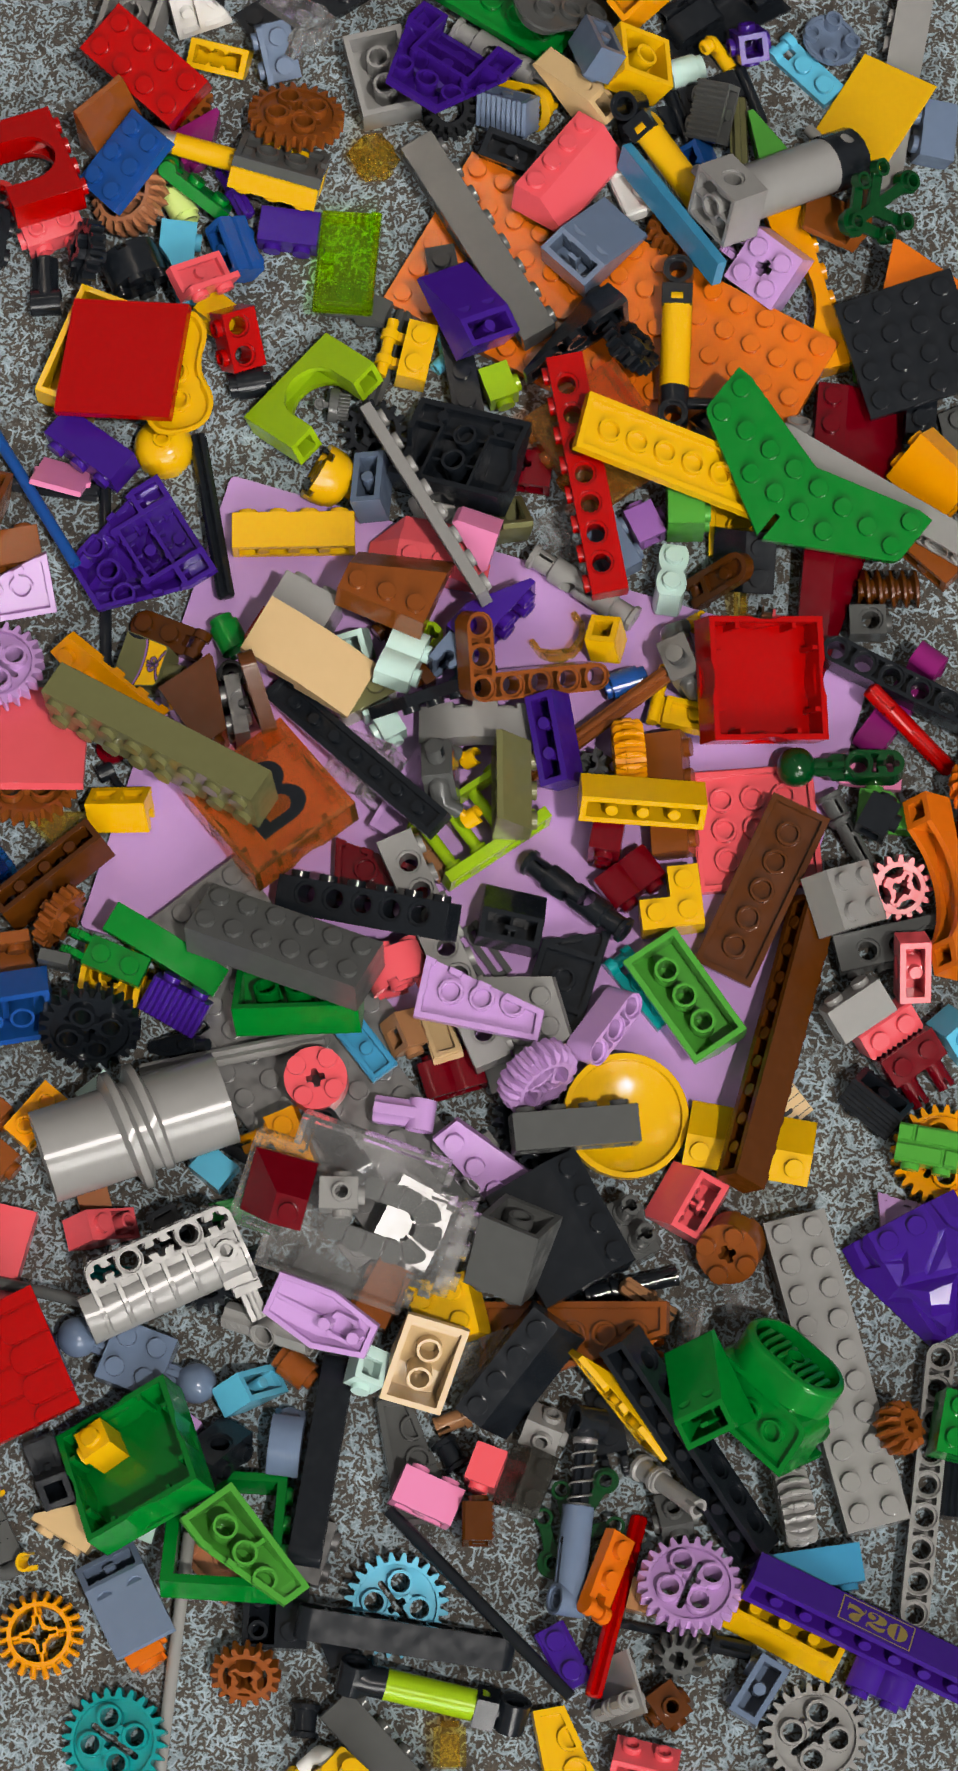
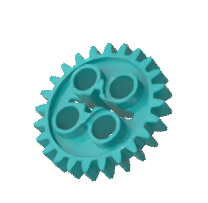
M121 1687L117 1688L115 1696L110 1688L104 1689L103 1698L97 1692H92V1703L81 1699L80 1701L84 1709L82 1711L71 1710L76 1717L75 1722L65 1721V1724L72 1729L71 1733L62 1735V1738L70 1740V1745L62 1748V1751L72 1753V1757L65 1762L66 1765H77L74 1771H113L112 1761L115 1757L121 1755L125 1760V1767L122 1771H159L154 1763L155 1761H165V1758L158 1754L159 1749L168 1748L167 1744L160 1742V1737L167 1735L168 1731L158 1729V1726L164 1722L163 1717H153L158 1707L152 1705L146 1708L149 1698L145 1696L136 1701L137 1692L131 1690L127 1697H125V1690ZM115 1709L119 1715L118 1721L114 1726L108 1727L105 1722V1716L110 1710ZM96 1723L108 1734L118 1736V1741L136 1752L138 1758L135 1760L123 1749L112 1746V1742L92 1728V1724ZM141 1728L144 1732V1740L140 1745L134 1746L131 1742V1734L135 1729ZM96 1736L99 1740V1748L95 1753L89 1754L86 1751L85 1744L90 1737Z

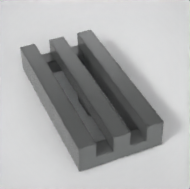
M477 920L462 929L464 936L459 938L465 937L493 977H504L512 972V969L498 950L488 948L503 969L500 972L497 971L482 948L473 945L474 937L471 932L474 930L476 932ZM478 964L472 965L477 976L483 975V977H486Z

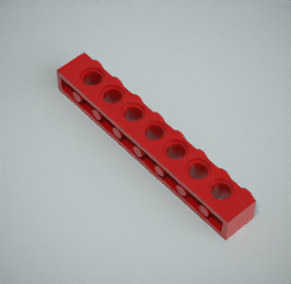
M579 351L547 357L546 367L541 368L544 387L550 386L552 397L547 398L550 416L556 415L558 426L552 427L555 444H561L563 456H559L558 459L561 475L567 474L569 485L564 486L567 504L573 503L575 515L570 516L573 534L579 533L581 545H576V552L579 564L585 563L587 573L581 575L584 593L590 592L592 601L627 595L629 592L628 581L604 462L582 453H575L570 449V445L574 442L578 422L572 424L564 419L568 412H576L581 415L585 395L590 391L583 353ZM569 382L574 385L575 390L570 394H564L559 391L558 387L562 383ZM585 470L590 472L593 477L589 482L582 483L576 479V474ZM586 500H593L599 507L594 512H586L582 509L581 505ZM597 529L603 532L604 538L599 542H592L588 539L587 534L591 530ZM598 559H604L609 562L610 567L604 572H599L594 569L593 563Z

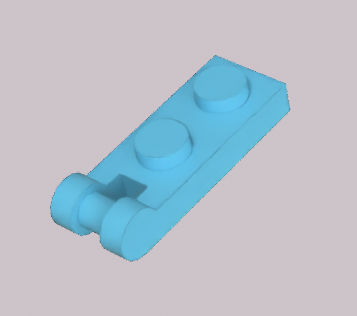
M786 32L780 37V42L776 46L772 45L771 49H769L770 60L817 104L825 109L837 97L844 85L813 58L791 33ZM788 50L794 55L789 60L783 56Z

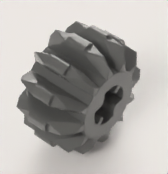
M676 1626L670 1631V1634L665 1632L660 1634V1642L654 1644L653 1651L657 1655L654 1656L653 1662L654 1665L662 1666L660 1669L661 1676L670 1673L672 1674L671 1680L673 1682L677 1680L678 1676H681L684 1682L687 1683L690 1681L691 1675L698 1678L702 1672L701 1667L707 1665L708 1658L705 1654L708 1647L707 1644L700 1643V1633L693 1637L689 1635L690 1629H686L683 1636H680ZM678 1652L684 1653L683 1657L677 1656Z

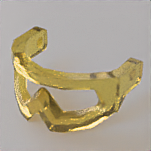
M576 611L571 613V617L579 627V635L572 646L559 650L543 649L539 647L534 639H531L529 645L539 658L548 662L563 663L573 659L582 650L585 638V622Z

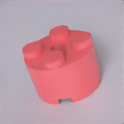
M407 935L401 938L398 943L390 945L389 941H383L385 967L371 988L374 998L378 997L379 1000H382L385 997L386 999L401 996L408 993V988L413 986L415 982L419 988L426 957L417 937Z
M311 1046L301 1049L288 1060L284 1071V1085L289 1099L295 1106L309 1114L314 1110H323L328 1107L335 1110L344 1100L349 1089V1079L345 1064L329 1048ZM316 1074L320 1078H325L320 1080V1086L314 1087L313 1082H308Z

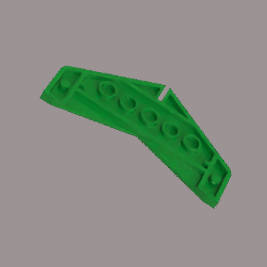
M740 367L709 403L706 411L707 420L755 536L759 535L774 515L779 518L761 541L892 564L903 558L932 522V519L918 509L817 468L752 377Z

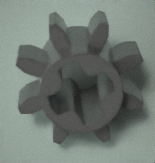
M596 747L593 753L582 751L580 757L583 773L614 774L609 765L613 759L608 755H603V751Z

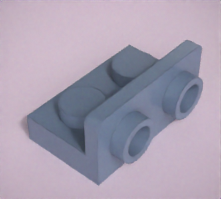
M289 18L253 25L255 33H250L253 50H259L261 62L257 63L260 81L266 80L267 85L272 86L274 83L302 77Z

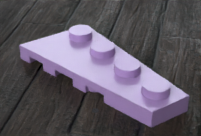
M426 955L413 1018L528 1042L535 1040L538 1042L544 1010L511 994L495 989L481 980H476L462 971L438 962L437 959Z
M456 1117L437 1132L432 1139L464 1177L471 1178L478 1184L481 1189L479 1193L484 1199L486 1196L532 1170L516 1161L515 1157L507 1151H502L491 1143L490 1139L459 1117Z

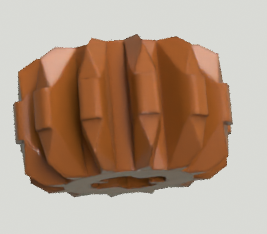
M893 1400L885 1403L884 1406L875 1412L876 1421L872 1423L877 1430L875 1437H879L881 1441L880 1447L886 1448L889 1455L905 1456L913 1453L920 1445L924 1444L923 1435L926 1433V1430L922 1427L924 1419L919 1418L918 1408H912L909 1401Z

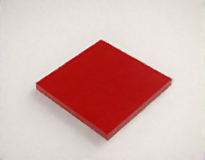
M74 298L54 413L60 416L172 422L192 307L185 303Z

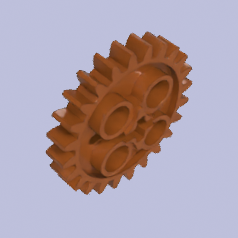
M280 82L279 88L276 89L274 86H268V92L260 89L259 96H252V102H249L247 123H250V131H256V138L264 137V144L274 142L275 149L282 145L285 146L286 152H289L291 148H296L298 153L302 152V148H307L308 151L313 152L314 146L323 150L325 143L333 145L334 139L340 138V132H343L345 112L342 111V104H336V97L328 98L327 90L319 93L318 86L308 89L306 83H303L301 87H296V84L291 82L290 87H286Z
M0 790V822L4 823L10 818L12 826L15 827L19 821H23L25 828H28L30 821H35L38 826H41V819L43 818L53 822L52 814L56 813L63 816V807H72L71 799H77V791Z

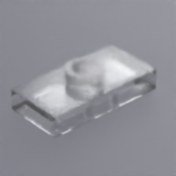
M553 507L533 522L532 531L557 559L562 557L576 567L579 565L576 545H581L580 538L577 534H573L572 528Z

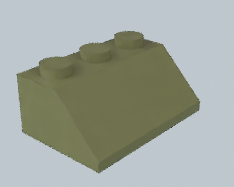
M496 729L491 749L492 839L529 840L532 830H537L538 822L537 811H532V800L537 799V781H532L531 771H536L537 768L535 754L531 752L530 740L503 729Z

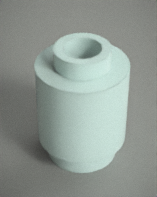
M688 54L671 60L674 86L672 90L696 83L698 78H706L707 76L705 62L700 54L696 56Z

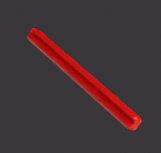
M633 1514L630 1517L626 1536L633 1540L635 1544L610 1608L612 1610V1618L606 1625L602 1626L585 1690V1695L594 1699H601L648 1521L646 1517Z

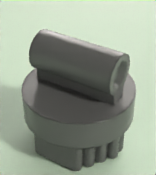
M331 388L329 402L319 397L315 399L314 407L317 410L328 408L327 422L336 423V420L348 421L351 394L341 393L340 389Z

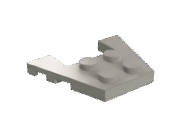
M484 977L485 982L493 988L511 994L544 1010L538 1042L545 1037L548 1039L555 1037L564 1044L568 1041L572 1030L556 977ZM511 1038L515 1048L512 1049L514 1057L515 1054H519L523 1050L524 1046L529 1047L533 1042ZM507 1062L485 1071L492 1095L499 1094L496 1090L498 1087L496 1082L501 1077V1070L507 1067Z

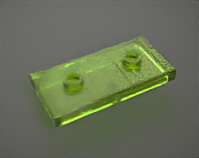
M323 210L312 301L313 312L360 316L373 315L383 214L379 212L358 213Z

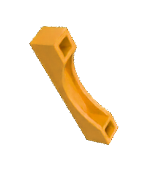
M800 205L763 220L766 227L775 231L815 260L804 276L811 291L815 308L813 329L839 342L837 349L821 378L849 371L851 360L833 308L836 304L834 292L832 289L828 290L825 280L828 279L825 264L823 262L819 263L816 253H819V246L816 236H810L807 231L801 228L803 209Z

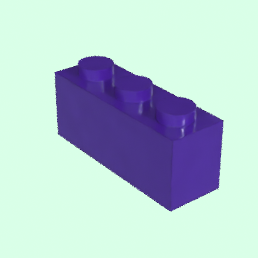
M58 415L44 431L49 442L47 447L59 458L63 455L70 460V464L82 474L85 471L91 474L93 481L103 489L109 487L118 493L141 467L134 452L84 417Z
M549 689L524 697L540 787L561 791L578 786L583 768L569 694Z

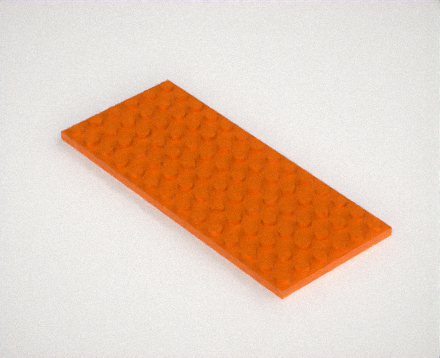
M472 151L462 167L464 173L462 179L467 186L472 185L480 198L478 204L482 210L487 208L495 221L493 227L498 234L502 232L511 246L508 250L512 257H519L526 269L524 275L529 283L534 281L542 294V297L539 299L545 307L549 305L557 317L555 322V329L557 330L581 302L583 297L542 261L541 246L555 232L511 208L514 186L521 176L494 162L480 158L477 153ZM436 212L387 290L384 298L393 302L394 309H404L405 312L406 310L409 311L412 319L438 325L417 281L419 277L429 274L424 248L454 243L458 264L467 262ZM643 241L600 286L602 287L610 283L627 298L629 321L636 324L644 334L649 335L653 342L652 345L655 347L653 351L659 355L657 360L660 362L663 266L669 255H660L659 248H651L650 243ZM693 266L689 397L714 398L740 367L752 377L784 423L787 422L789 416L799 415L824 373V369L837 349L839 342L775 308L769 310L750 295L723 281L720 284L711 286L699 269ZM679 269L671 273L672 276L677 278L683 277L686 274L683 270ZM514 335L504 345L478 354L495 363L507 360L510 370L524 378L523 370L551 336L524 351ZM604 338L582 351L590 391L658 417L660 363L647 376L644 374L639 376L636 371L632 373L610 355L608 347L605 345L608 341ZM542 377L533 382L551 392L550 386L544 387ZM565 382L558 389L564 394H570L575 390L573 384ZM689 409L687 426L688 430L691 431V423L689 419L701 410ZM669 413L665 418L668 421L675 422L681 416L677 413Z

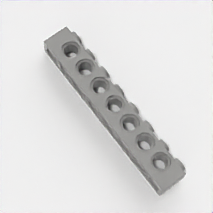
M411 828L376 842L380 856L397 893L404 894V889L416 890L419 887H426L431 891L427 899H432L433 894L447 896L445 890L439 892L435 881L439 880V876L433 863L427 864L422 853L427 852V849L420 834L414 836ZM407 859H413L418 863L417 868L410 872L404 871L401 865ZM426 907L421 912L423 922L428 918ZM460 923L456 942L416 936L425 957L428 955L437 959L440 963L463 971L476 980L485 982L483 975L476 976L472 965L477 964L470 946L464 948L459 938L464 936ZM444 943H451L455 946L454 953L449 956L439 954L438 949ZM456 1027L477 1074L512 1060L510 1050L515 1048L511 1038L493 1034L488 1041H480L475 1037L477 1031Z

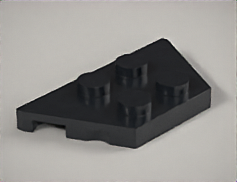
M606 930L589 935H570L562 939L558 937L543 939L531 976L556 977L572 1033L585 1016L611 937V934Z

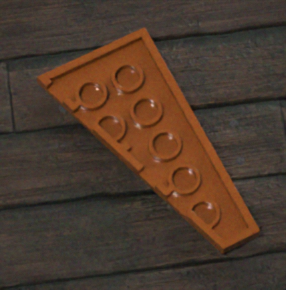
M504 1301L484 1302L492 1335L480 1339V1367L532 1301H526L522 1306L510 1305ZM563 1301L547 1309L585 1338L576 1351L592 1361L602 1358L599 1352L615 1336L637 1325H640L649 1341L669 1335L670 1302ZM570 1358L560 1372L578 1365Z

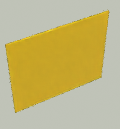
M864 54L816 129L823 135L843 127L851 128L859 133L865 141L871 161L885 158L889 162L937 86Z

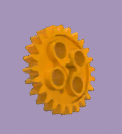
M934 1104L931 1114H928L922 1107L919 1110V1119L913 1114L908 1116L909 1123L938 1127L958 1132V1110L955 1114H950V1107L947 1104L943 1112H939L936 1104ZM894 1134L893 1140L897 1142L898 1134ZM896 1145L890 1148V1152L895 1154ZM894 1158L891 1159L890 1165L899 1166V1169L894 1172L893 1176L904 1177L900 1188L902 1189L910 1185L912 1190L909 1197L911 1198L917 1193L922 1194L921 1204H924L928 1197L933 1200L953 1189L958 1196V1174L951 1173L953 1182L945 1185L940 1183L937 1177L932 1174L925 1178L923 1176L927 1170L925 1168L919 1167L918 1172L905 1171L900 1169V1164L894 1162Z

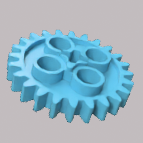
M389 1552L387 1562H384L379 1555H376L377 1565L373 1567L367 1561L364 1562L367 1572L365 1574L359 1571L354 1572L359 1579L358 1584L354 1582H348L347 1584L354 1590V1594L344 1595V1599L352 1602V1606L347 1607V1609L400 1617L395 1610L388 1611L391 1603L378 1586V1582L383 1581L397 1600L404 1599L405 1602L401 1605L402 1609L411 1619L442 1623L438 1620L439 1616H445L449 1613L440 1608V1604L448 1602L449 1598L439 1596V1592L446 1588L444 1584L435 1585L434 1583L440 1576L439 1573L428 1575L427 1572L430 1564L426 1563L421 1568L418 1567V1556H415L411 1563L407 1562L405 1552L401 1554L399 1561H395L392 1552ZM397 1573H404L409 1579L408 1587L403 1591L392 1589L391 1579ZM372 1592L379 1593L383 1601L381 1607L375 1611L368 1610L364 1605L365 1597ZM415 1600H424L428 1606L427 1613L421 1618L413 1617L410 1613L411 1604ZM385 1653V1654H386V1658H390V1656L392 1655V1654Z

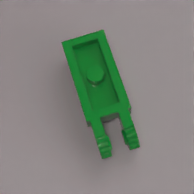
M69 928L67 934L71 938L89 945L85 953L70 945L62 944L59 949L60 952L71 954L72 959L79 961L82 966L139 989L151 964V958L95 934L92 936L78 928Z

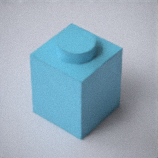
M220 1150L189 1159L191 1162L189 1165L190 1172L219 1195L240 1171L238 1165Z

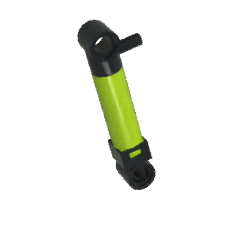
M350 1653L343 1655L341 1658L334 1689L344 1697L360 1699L367 1696L470 1721V1728L491 1733L494 1728L498 1733L507 1737H520L524 1733L532 1703L522 1694L515 1692L501 1694V1689L483 1684H478L477 1689L380 1666L377 1665L378 1660L373 1655L365 1657Z

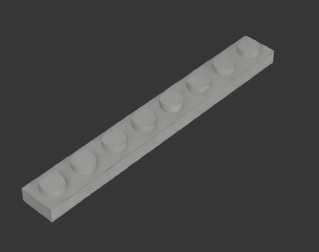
M370 401L362 405L360 410L366 422L481 607L493 602L488 592L492 589L489 580L484 572L479 575L477 574L474 566L478 563L469 548L465 551L462 550L459 545L463 541L462 537L454 525L448 527L444 521L448 515L441 503L438 501L434 504L429 497L434 493L425 478L419 480L415 472L419 471L411 455L409 454L405 457L400 449L404 448V445L396 431L390 434L386 428L390 422L381 408L376 411Z

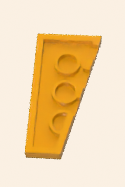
M74 631L50 651L59 663L63 662L163 715L170 711L163 704L158 706L148 698L150 693L141 686L136 688L124 678L126 674L118 667L113 668L104 662V656Z

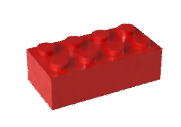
M120 3L116 5L80 47L83 54L111 79H114L119 74L126 83L132 97L171 131L177 130L212 90V86L206 78Z

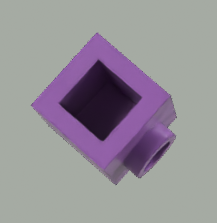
M651 499L642 502V500L635 501L629 504L626 510L623 511V520L629 529V534L633 542L638 543L641 550L666 539L665 515L659 506L655 508Z

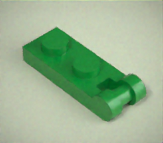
M169 154L163 159L158 168L162 178L214 218L229 215L232 206L224 194L219 191L213 192L205 186L206 182L194 172L190 174L180 166L177 156Z

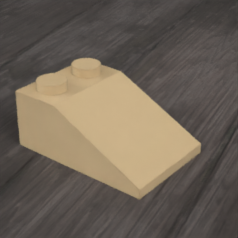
M408 1311L389 1352L391 1354L383 1388L379 1390V1398L440 1416L470 1329Z

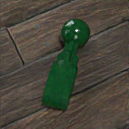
M795 747L784 751L780 755L776 769L781 781L791 787L804 786L813 777H828L831 781H848L853 785L890 786L897 784L902 779L905 761L903 756L895 750H854L845 754H831L828 758H814L807 750ZM860 762L867 769L862 773H857L850 766L853 763ZM873 763H877L876 772H872ZM886 764H892L893 772L887 771Z

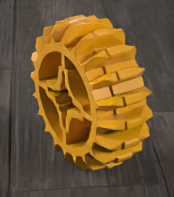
M631 718L613 720L611 724L613 775L648 778L646 744L642 722L640 719Z
M34 1591L31 1592V1603H28L27 1599L21 1595L19 1597V1601L22 1604L21 1608L18 1609L13 1603L8 1605L9 1609L14 1612L12 1617H9L7 1614L1 1615L0 1618L7 1622L8 1626H0V1633L6 1634V1638H0V1646L7 1645L8 1648L3 1650L0 1656L7 1658L12 1655L13 1657L7 1666L12 1669L20 1663L21 1665L17 1672L20 1676L25 1675L29 1668L31 1680H36L38 1670H42L44 1680H49L50 1674L48 1669L53 1668L54 1673L60 1676L62 1671L58 1666L63 1662L67 1668L73 1666L67 1659L69 1654L79 1658L80 1653L73 1649V1645L80 1646L84 1644L83 1639L75 1637V1634L84 1632V1627L82 1625L73 1626V1623L77 1622L81 1616L79 1613L68 1616V1613L73 1609V1605L70 1602L60 1608L63 1602L62 1596L57 1595L53 1603H51V1593L45 1591L43 1600L39 1601L38 1593ZM42 1609L51 1610L60 1615L65 1626H47L44 1622ZM32 1611V1624L30 1628L14 1635L18 1622L24 1615ZM38 1620L42 1630L50 1633L47 1639L44 1638L46 1641L42 1643V1648L36 1639L30 1638L33 1632L36 1633L35 1630L39 1628ZM66 1637L62 1650L49 1660L50 1644L54 1640ZM31 1644L35 1646L39 1662L24 1659L18 1653L15 1645Z

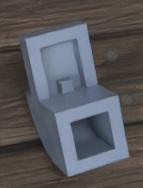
M292 1407L276 1408L271 1421L265 1474L291 1478L298 1477L308 1411H300Z

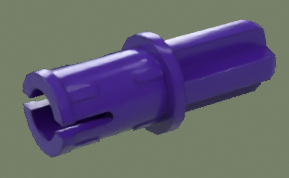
M217 169L214 174L219 180L225 192L224 195L229 199L237 216L245 215L246 219L250 220L255 214V209L248 196L236 192L233 188L226 187L230 172L225 171L227 177H225L221 169Z

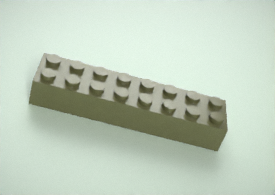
M63 662L60 663L41 690L50 720L62 730L68 728L76 732L77 736L87 743H92L93 741L101 745L108 754L114 757L120 755L126 758L136 769L143 770L145 768L149 770L161 782L166 784L171 782L179 786L186 795L193 798L198 796L206 800V803L217 811H222L223 809L231 813L238 822L244 825L250 823L259 828L279 799L271 770Z

